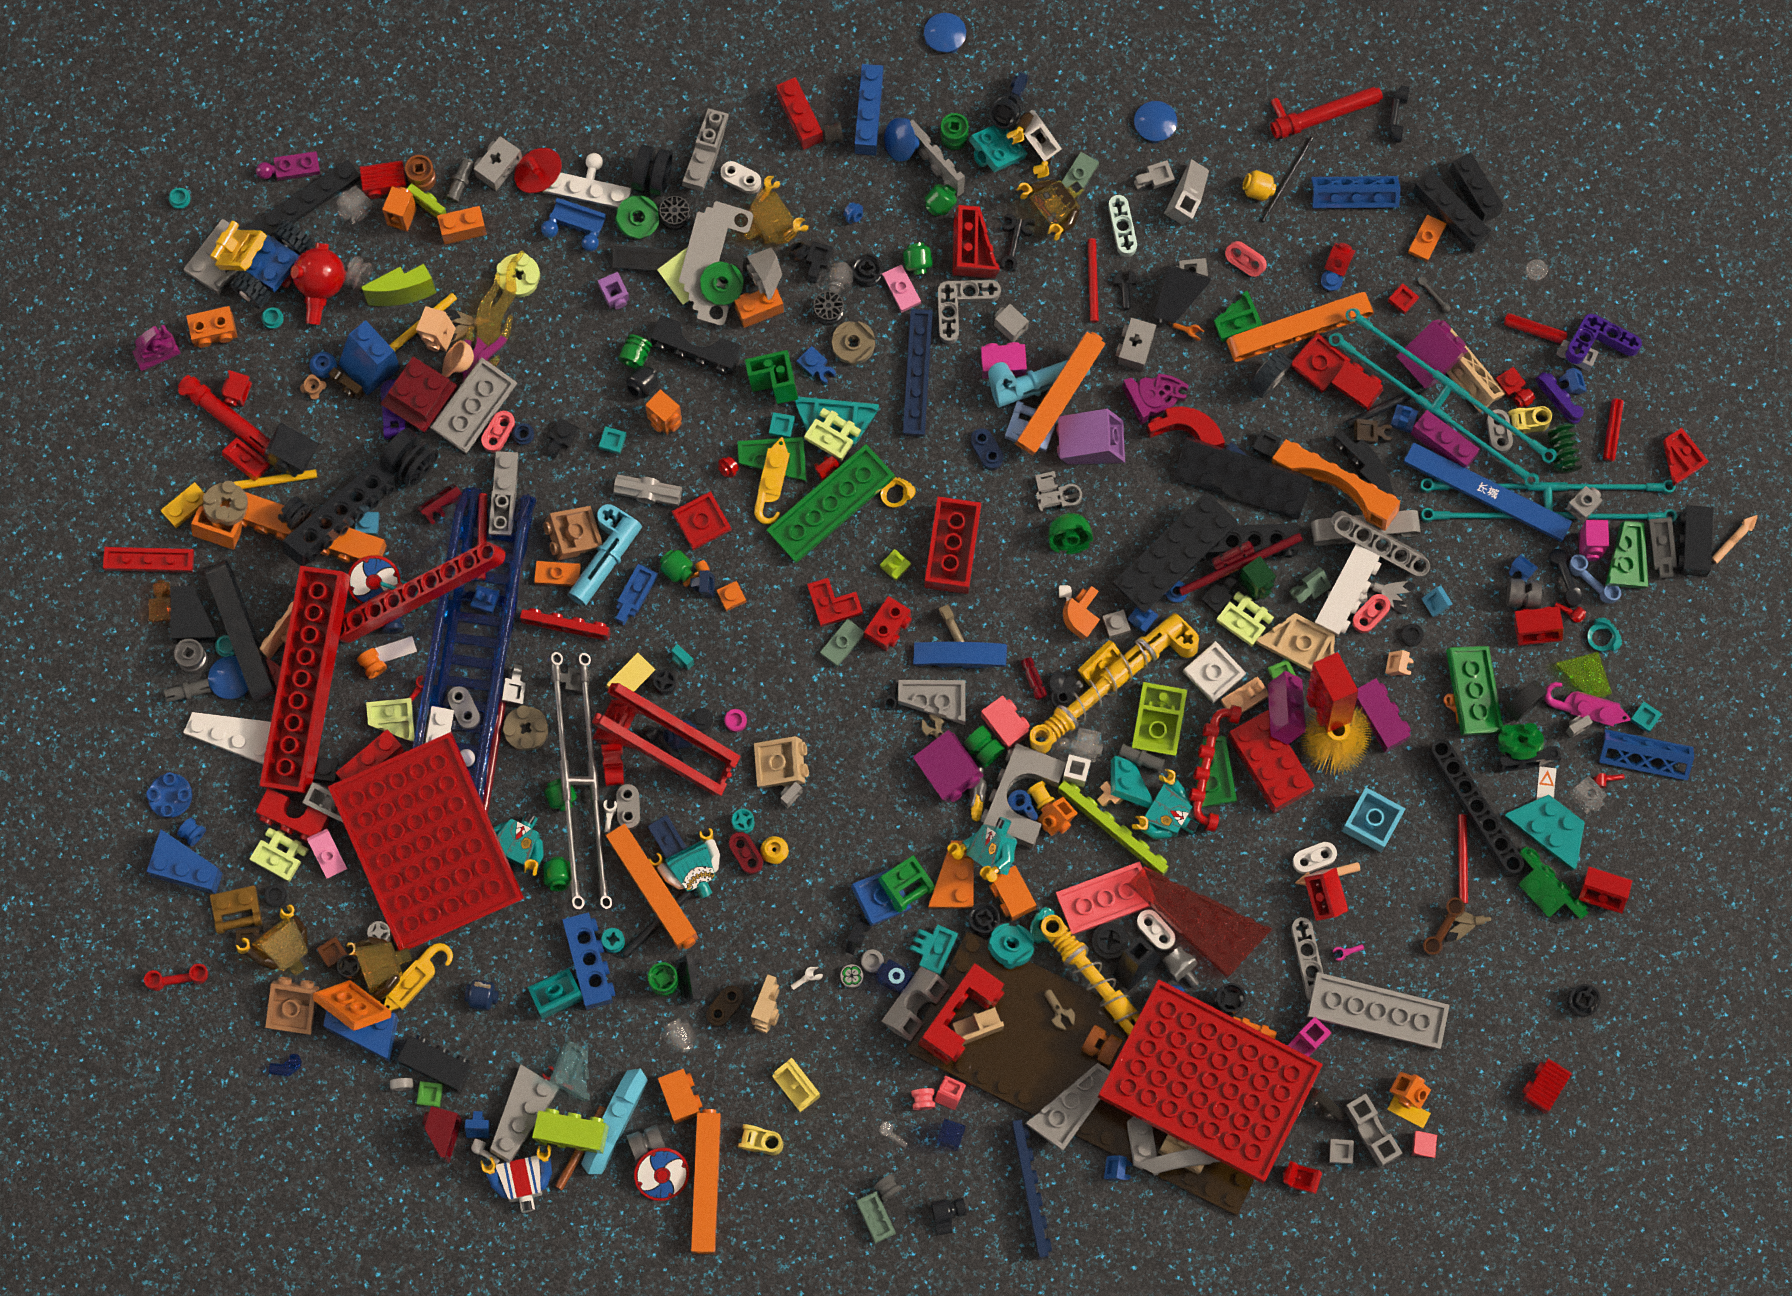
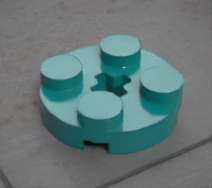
M1006 923L994 929L988 943V950L1004 967L1013 969L1015 966L1024 965L1030 960L1034 951V939L1023 926H1009L1010 923ZM1007 942L1010 944L1015 943V948H1010Z

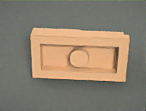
M1257 677L1222 698L1221 703L1225 708H1230L1232 705L1242 707L1241 714L1268 698V691Z

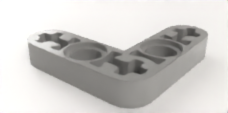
M994 280L946 281L940 284L938 287L939 337L943 343L953 344L958 339V303L994 302L998 300L1001 293V287L998 282ZM966 287H972L976 293L969 297L963 293V290ZM979 287H982V296H979ZM989 287H993V295H989V292H987ZM945 288L950 289V302H946V294L942 293L945 292ZM945 308H951L955 314L947 318L943 316L942 311ZM951 323V332L953 334L948 338L947 334L943 333L947 331V324Z

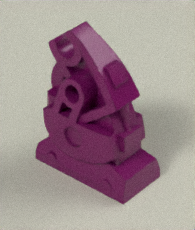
M161 325L160 329L153 326L135 340L136 350L132 351L141 371L181 354L173 335L167 331L165 325Z
M1158 374L1157 377L1152 379L1145 377L1138 382L1133 378L1123 380L1122 390L1141 425L1147 422L1149 416L1160 415L1165 412V409L1173 407L1177 400L1185 401L1186 394H1180L1179 390L1187 392L1189 387L1185 382L1165 374Z

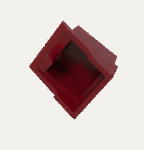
M412 357L380 405L425 433L456 393L458 387L445 376L417 358Z

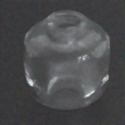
M845 262L829 265L824 278V285L828 291H833L839 295L847 293L854 280L852 268Z
M677 1018L664 1026L663 1038L671 1051L676 1052L680 1050L681 1053H685L694 1047L692 1043L696 1040L697 1036L687 1020Z

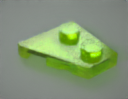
M1599 652L1561 661L1556 664L1557 668L1562 670L1570 678V682L1579 688L1582 693L1599 698L1612 694Z

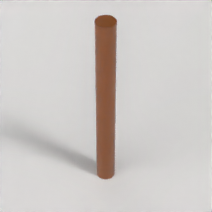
M599 1106L594 1117L602 1119L606 1108ZM574 1150L555 1184L556 1188L564 1189L584 1151Z

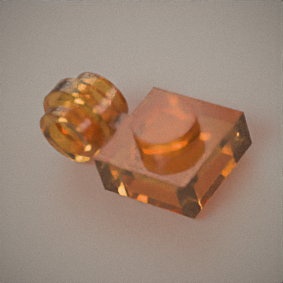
M158 580L157 583L153 584V592L157 598L149 599V621L152 623L170 621L171 598H165L166 595L170 594V584L164 580Z

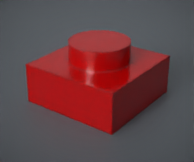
M1402 283L1390 296L1388 302L1405 315L1418 301L1419 296Z

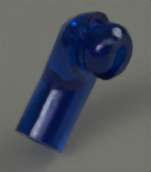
M291 1054L284 1064L270 1063L269 1074L291 1076L301 1067V1057L298 1054Z

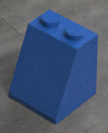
M366 320L348 335L338 363L345 373L363 388L367 396L400 369L395 351Z

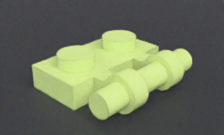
M823 408L819 415L825 418V421L821 422L815 419L805 434L804 439L842 461L853 444V440L847 436L852 434L858 437L861 429L855 427V423L850 420L847 422L840 418L838 413L833 410L830 412ZM831 425H837L838 427L842 428V431L838 432L834 430L833 428H831Z
M1237 592L1233 599L1239 602V605L1236 607L1229 602L1216 619V622L1252 647L1266 628L1259 622L1264 620L1270 624L1274 617L1268 613L1265 607L1262 606L1261 608L1252 602L1251 597ZM1247 608L1255 614V617H1250L1243 610Z
M269 828L265 835L271 838L270 843L268 844L261 840L251 855L250 861L290 882L301 864L299 860L294 858L295 855L299 853L305 857L309 849L303 846L302 842L286 837L284 832ZM282 844L288 847L289 850L287 853H284L277 849V846Z

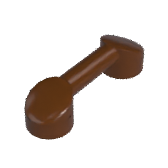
M1454 897L1448 900L1446 909L1449 913L1435 937H1428L1424 941V950L1429 955H1437L1442 951V941L1456 917L1462 916L1465 912V904L1460 898Z

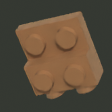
M591 506L550 513L543 524L545 534H550L552 540L550 542V551L552 555L557 556L558 560L578 557L580 553L595 551L599 545H603Z
M278 977V980H274L270 987L265 1028L310 1035L313 1029L314 1013L317 1009V1003L313 1000V993L319 991V986H314V982L309 980H301L300 984L292 983V979L288 977Z

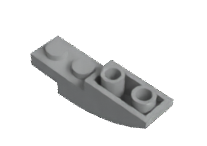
M708 108L695 143L693 155L682 181V186L704 191L721 146L729 114Z
M496 451L489 535L511 536L518 480V452Z

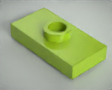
M412 183L408 186L407 189L413 194L414 201L437 219V215L446 214L445 208L436 202L437 199L431 193H424Z

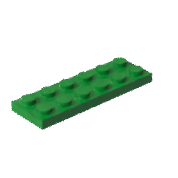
M865 444L771 525L767 532L790 558L797 563L896 478L895 474Z

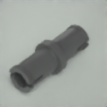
M462 158L457 173L453 174L451 178L453 181L445 196L447 199L459 202L464 187L469 183L468 178L475 164L472 160Z
M207 678L189 684L184 682L181 686L163 689L167 703L184 698L189 700L192 699V696L211 692Z
M1125 744L1122 745L1118 757L1137 763L1136 766L1141 767L1142 765L1160 773L1165 761L1146 753V750L1140 751Z

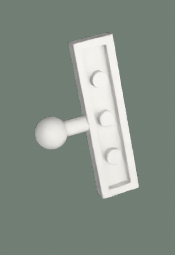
M591 153L586 158V166L588 167L586 178L560 173L557 180L544 190L543 193L617 209L626 198L631 196L632 190L628 187L594 180L596 170L601 168L603 160L599 154Z
M431 707L425 743L451 732L454 710ZM469 749L460 751L466 766H471L475 761L474 753Z

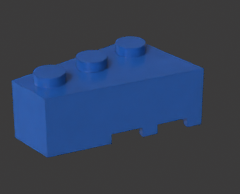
M162 829L160 830L147 873L152 878L216 894L222 877V872L219 868Z
M326 1010L324 1027L327 1031L391 1062L398 1017L395 1013H391V1018L353 1031Z

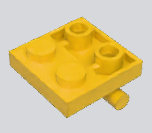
M231 221L226 231L222 232L215 242L216 247L212 251L210 258L216 261L215 266L220 270L246 271L251 266L252 259L256 253L262 248L267 235L261 230H237L239 224Z

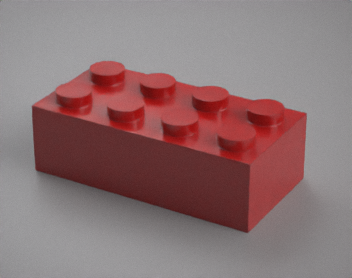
M937 497L925 576V588L963 594L969 593L981 502Z
M1336 652L1313 662L1306 696L1310 708L1314 707L1317 713L1316 719L1321 728L1324 727L1327 733L1352 722L1359 692L1342 658Z
M1269 710L1229 732L1228 739L1273 814L1313 791L1314 784L1291 746L1271 736Z

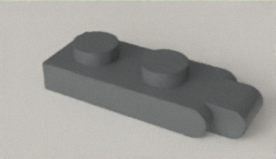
M1672 518L1649 519L1653 568L1658 570L1659 578L1673 577V568H1677Z

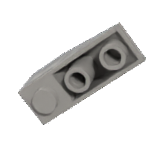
M1191 159L1164 214L1181 225L1193 219L1202 200L1209 170Z
M772 248L747 256L749 264L746 265L749 276L752 277L755 286L757 285L760 294L764 293L768 300L772 298L782 276L777 256Z

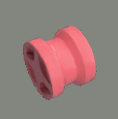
M924 1088L911 1091L915 1101L913 1110L920 1111L935 1108V1102L932 1100L934 1089Z

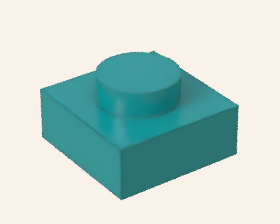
M773 412L769 436L791 438L795 416Z
M605 426L599 449L620 455L627 436L626 432Z
M678 644L671 650L672 660L678 667L682 668L684 666L689 670L694 665L693 658Z
M1643 701L1630 721L1649 734L1662 713Z

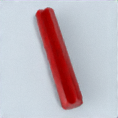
M1507 313L1504 320L1505 326L1562 344L1563 340L1567 339L1568 333L1510 313Z
M1614 398L1611 401L1603 460L1610 462L1614 461L1616 457L1624 401L1618 398Z

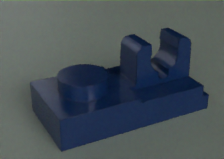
M667 814L647 826L666 859L687 848Z

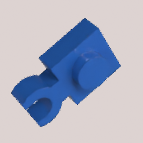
M812 346L797 360V364L812 378L818 374L820 381L824 385L828 384V380L824 377L825 374L829 373L833 377L836 376V372L832 367H825L827 359Z

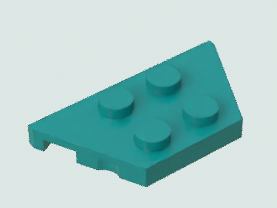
M798 397V400H795L806 432L815 419L821 422L825 421V418L819 415L823 408L830 412L833 410L838 413L840 418L847 422L850 420L855 423V427L861 429L858 437L852 434L847 436L853 440L852 447H855L879 410V404ZM831 425V428H833L834 430L838 432L842 431V428L838 427L837 425Z
M1546 795L1505 815V819L1574 871L1578 863L1585 824L1582 819L1550 795Z

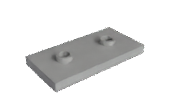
M481 357L430 429L467 454L513 391L517 382Z

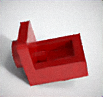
M1335 243L1326 262L1325 269L1344 276L1353 259L1355 250H1352V247L1348 244Z
M1290 1161L1284 1170L1283 1182L1292 1189L1316 1194L1322 1172Z

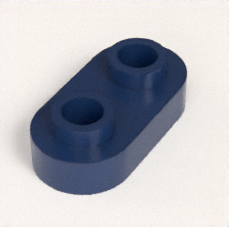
M983 428L975 430L971 435L972 448L986 469L997 470L1003 463L1002 451L988 430ZM984 436L986 440L981 442L978 440V437ZM993 454L996 456V459L990 460L988 456Z

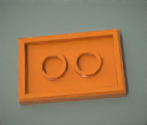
M351 980L313 993V1000L353 1031L391 1018L390 1009Z

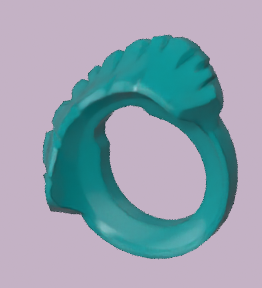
M1598 618L1595 619L1594 625L1589 629L1587 638L1590 646L1597 651H1616L1622 645L1621 635L1616 630L1617 628L1614 627L1615 625L1611 624L1610 620ZM1608 629L1611 632L1612 638L1607 645L1597 646L1594 644L1592 635L1596 630Z
M1049 907L1040 909L1031 922L1030 935L1033 936L1034 942L1037 944L1041 942L1050 943L1039 929L1041 920L1049 915H1055V912Z

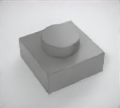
M1124 610L1102 617L1109 639L1130 633L1131 629Z
M1588 715L1584 718L1578 716L1569 722L1570 726L1566 733L1571 739L1588 729L1593 722Z
M796 782L792 786L787 785L780 794L782 796L780 798L781 804L788 809L803 793L802 787Z
M1330 1139L1329 1163L1352 1165L1354 1141Z

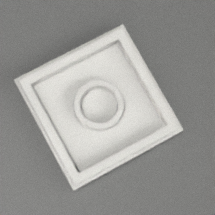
M1216 641L1183 670V673L1212 703H1215L1246 675V672Z

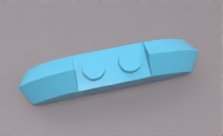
M640 1068L627 1070L602 1119H604L603 1123L609 1126L604 1152L603 1154L586 1152L581 1163L588 1174L603 1173L648 1082Z

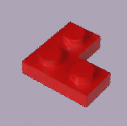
M829 578L807 584L820 627L863 614L857 592L835 598Z

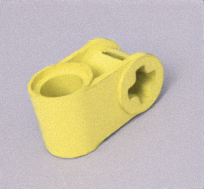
M1545 406L1516 408L1508 412V416L1511 417L1512 426L1523 434L1545 431L1552 419L1551 411ZM1536 416H1544L1547 421L1539 422Z
M743 1124L744 1132L741 1143H738V1148L768 1155H777L782 1151L783 1141L778 1133ZM771 1138L779 1141L778 1146L774 1149H769L766 1146L767 1141Z

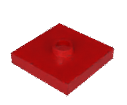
M1316 333L1293 359L1290 368L1323 393L1330 386L1332 380L1346 361L1350 363L1351 359L1335 346H1332L1320 334Z
M711 491L672 511V515L692 550L732 530Z

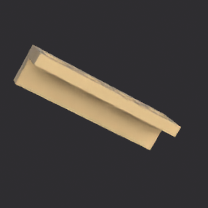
M1451 328L1450 332H1451L1455 337L1458 336V335L1453 331V329ZM1465 346L1468 350L1464 355L1466 358L1462 357L1447 374L1455 383L1469 392L1470 396L1488 407L1493 401L1502 398L1506 393L1469 348ZM1474 405V407L1479 411V413L1483 412L1481 409Z

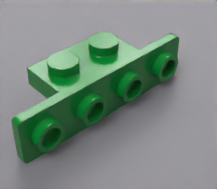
M1525 847L1519 852L1534 870L1518 885L1548 917H1551L1565 903L1580 919L1588 914L1584 902L1578 900V898L1576 899L1570 893L1571 889L1564 882H1560L1555 877L1554 870L1548 865L1545 866L1539 860L1540 856L1534 849Z

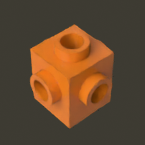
M1062 797L1053 803H1047L1040 810L1042 814L1037 821L1042 824V828L1053 836L1058 832L1061 834L1066 832L1071 827L1069 822L1078 813Z
M1400 1072L1390 1092L1399 1099L1398 1103L1407 1109H1410L1411 1106L1421 1109L1431 1089L1424 1084L1425 1080L1420 1076Z

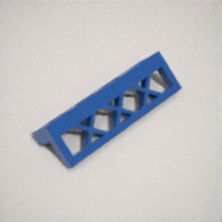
M1398 176L1311 177L1313 208L1399 207L1400 184Z
M1605 729L1599 763L1688 780L1694 760V749L1691 746ZM1607 749H1616L1621 755L1616 758L1606 757ZM1633 753L1640 754L1642 760L1637 763L1630 762L1628 756ZM1660 758L1665 764L1660 767H1654L1649 761ZM1678 762L1685 763L1684 773L1675 771L1672 765Z

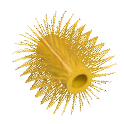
M1358 712L1353 714L1351 723L1328 733L1324 727H1319L1320 725L1315 719H1313L1314 721L1310 720L1311 722L1308 723L1311 725H1308L1309 727H1306L1308 729H1305L1308 732H1304L1308 734L1305 735L1308 737H1301L1308 738L1305 741H1314V743L1308 745L1316 746L1309 751L1312 757L1314 749L1313 756L1317 757L1315 759L1316 762L1321 760L1323 763L1325 760V766L1329 755L1330 759L1332 756L1331 771L1334 764V776L1335 755L1337 766L1342 760L1338 768L1339 772L1342 764H1344V767L1348 758L1350 761H1352L1351 758L1354 760L1356 758L1355 755L1365 752L1362 749H1367L1363 747L1369 745L1364 743L1369 742L1365 741V739H1368L1365 737L1371 736L1364 735L1368 733L1358 732L1365 730L1362 726L1365 724L1360 723L1361 717L1355 716Z

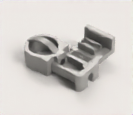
M1055 471L1035 475L1039 490L1036 497L1040 512H1043V508L1061 504L1063 508L1075 507L1081 502L1082 491L1077 485L1067 484L1062 487H1058V484L1055 485L1053 479L1056 478ZM1068 488H1075L1079 491L1075 494L1063 496L1064 491ZM1078 497H1079V499H1078L1076 502H1073V503H1069V502H1066V501H1065V500L1074 499V498H1078Z

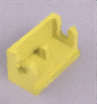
M637 653L605 687L609 689L611 683H620L634 692L655 669Z
M792 1058L774 1072L772 1077L799 1112H802L820 1098V1093Z

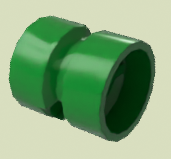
M951 113L946 115L941 122L940 138L943 146L947 149L959 150L968 141L969 125L963 115Z
M985 726L976 729L963 743V747L970 754H976L975 759L983 768L992 764L1005 750L997 739H991L992 734Z
M666 962L657 963L650 968L648 981L651 990L660 997L672 995L679 986V979L675 968Z

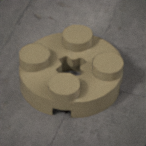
M859 321L858 323L844 322L833 333L832 348L835 356L840 361L848 363L850 366H856L867 361L872 356L875 349V337L871 328L865 323ZM849 339H852V340L858 339V340H859V341L857 342L858 346H857V347H854V346H853V347H850V346H849L850 342H849L848 340H849Z
M232 481L216 484L203 496L204 513L215 524L221 523L225 524V526L237 524L246 515L248 508L247 495L241 487L235 485ZM222 501H230V507L228 508L226 506L221 507L220 505Z
M522 705L508 714L504 721L503 731L511 747L518 751H529L538 749L544 744L548 737V724L545 716L538 709ZM523 724H530V729L532 731L530 733L525 732L524 734H522L521 726Z

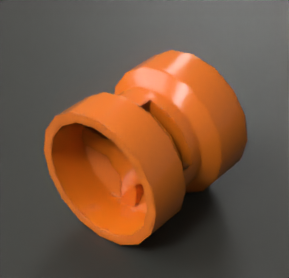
M375 648L365 651L357 658V662L361 667L365 668V674L369 679L379 676L387 669V665L379 659V653Z

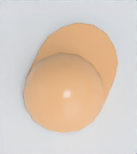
M460 340L456 342L446 353L442 369V375L446 378L454 372L461 373L471 366L474 354L471 346L465 341Z

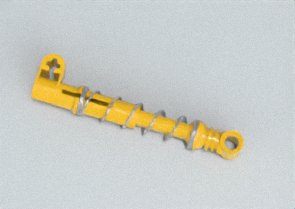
M1172 613L1148 635L1138 638L1135 641L1136 645L1124 655L1120 654L1121 657L1109 668L1104 667L1105 671L1100 674V680L1094 684L1089 680L1093 686L1084 694L1078 697L1074 693L1077 700L1068 707L1063 705L1057 706L1052 717L1048 718L1044 724L1033 727L1030 732L1031 749L1043 754L1047 753L1051 749L1052 744L1061 738L1065 732L1073 731L1078 727V722L1086 720V711L1089 708L1100 709L1102 705L1101 698L1104 695L1115 696L1118 688L1124 683H1131L1132 677L1138 671L1146 670L1148 663L1155 662L1159 658V654L1169 645L1180 656L1185 658L1193 657L1198 651L1199 637L1196 631L1178 614ZM1100 700L1099 707H1092L1097 701ZM1084 713V719L1081 721L1077 720ZM1044 737L1046 741L1038 742L1036 738Z
M1056 915L1045 917L1041 924L1044 937L1051 944L1055 943L1053 946L1055 948L1058 947V952L1062 951L1060 955L1062 956L1063 963L1066 964L1065 966L1076 965L1072 974L1081 971L1090 982L1086 990L1092 988L1097 990L1103 998L1100 1007L1104 1006L1114 1018V1023H1118L1129 1037L1134 1027L1131 1022L1136 1023L1142 1011H1137L1131 1004L1129 995H1124L1120 990L1115 992L1116 979H1104L1100 974L1102 963H1091L1086 957L1088 953L1087 945L1078 940L1075 941V936L1071 937L1072 932H1067L1069 929L1060 917ZM1050 923H1057L1059 925V930L1055 933L1048 932L1046 928ZM1095 964H1100L1099 970L1094 967ZM1113 980V986L1111 987L1107 981Z

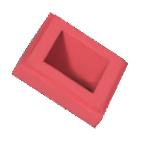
M945 1075L935 1097V1102L955 1110L966 1084Z
M1415 1131L1413 1135L1412 1156L1435 1158L1437 1135Z

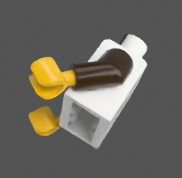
M1031 110L1020 116V119L1016 122V130L1007 133V138H1013V145L1023 141L1024 135L1041 157V165L1034 166L1033 172L1038 174L1037 178H1042L1049 175L1047 165L1050 164L1052 156L1062 148L1037 113Z

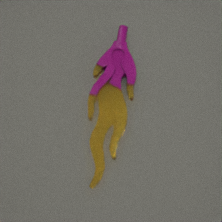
M523 251L515 255L507 266L505 288L498 302L492 307V301L500 287V275L496 273L494 284L479 305L477 311V343L473 350L474 359L471 366L463 371V382L481 357L488 361L489 358L504 346L509 338L513 316H508L503 332H501V323L507 308L516 296L515 269L524 255ZM471 326L468 327L464 340L470 346L473 341V329ZM495 356L489 363L496 367L500 361V356Z

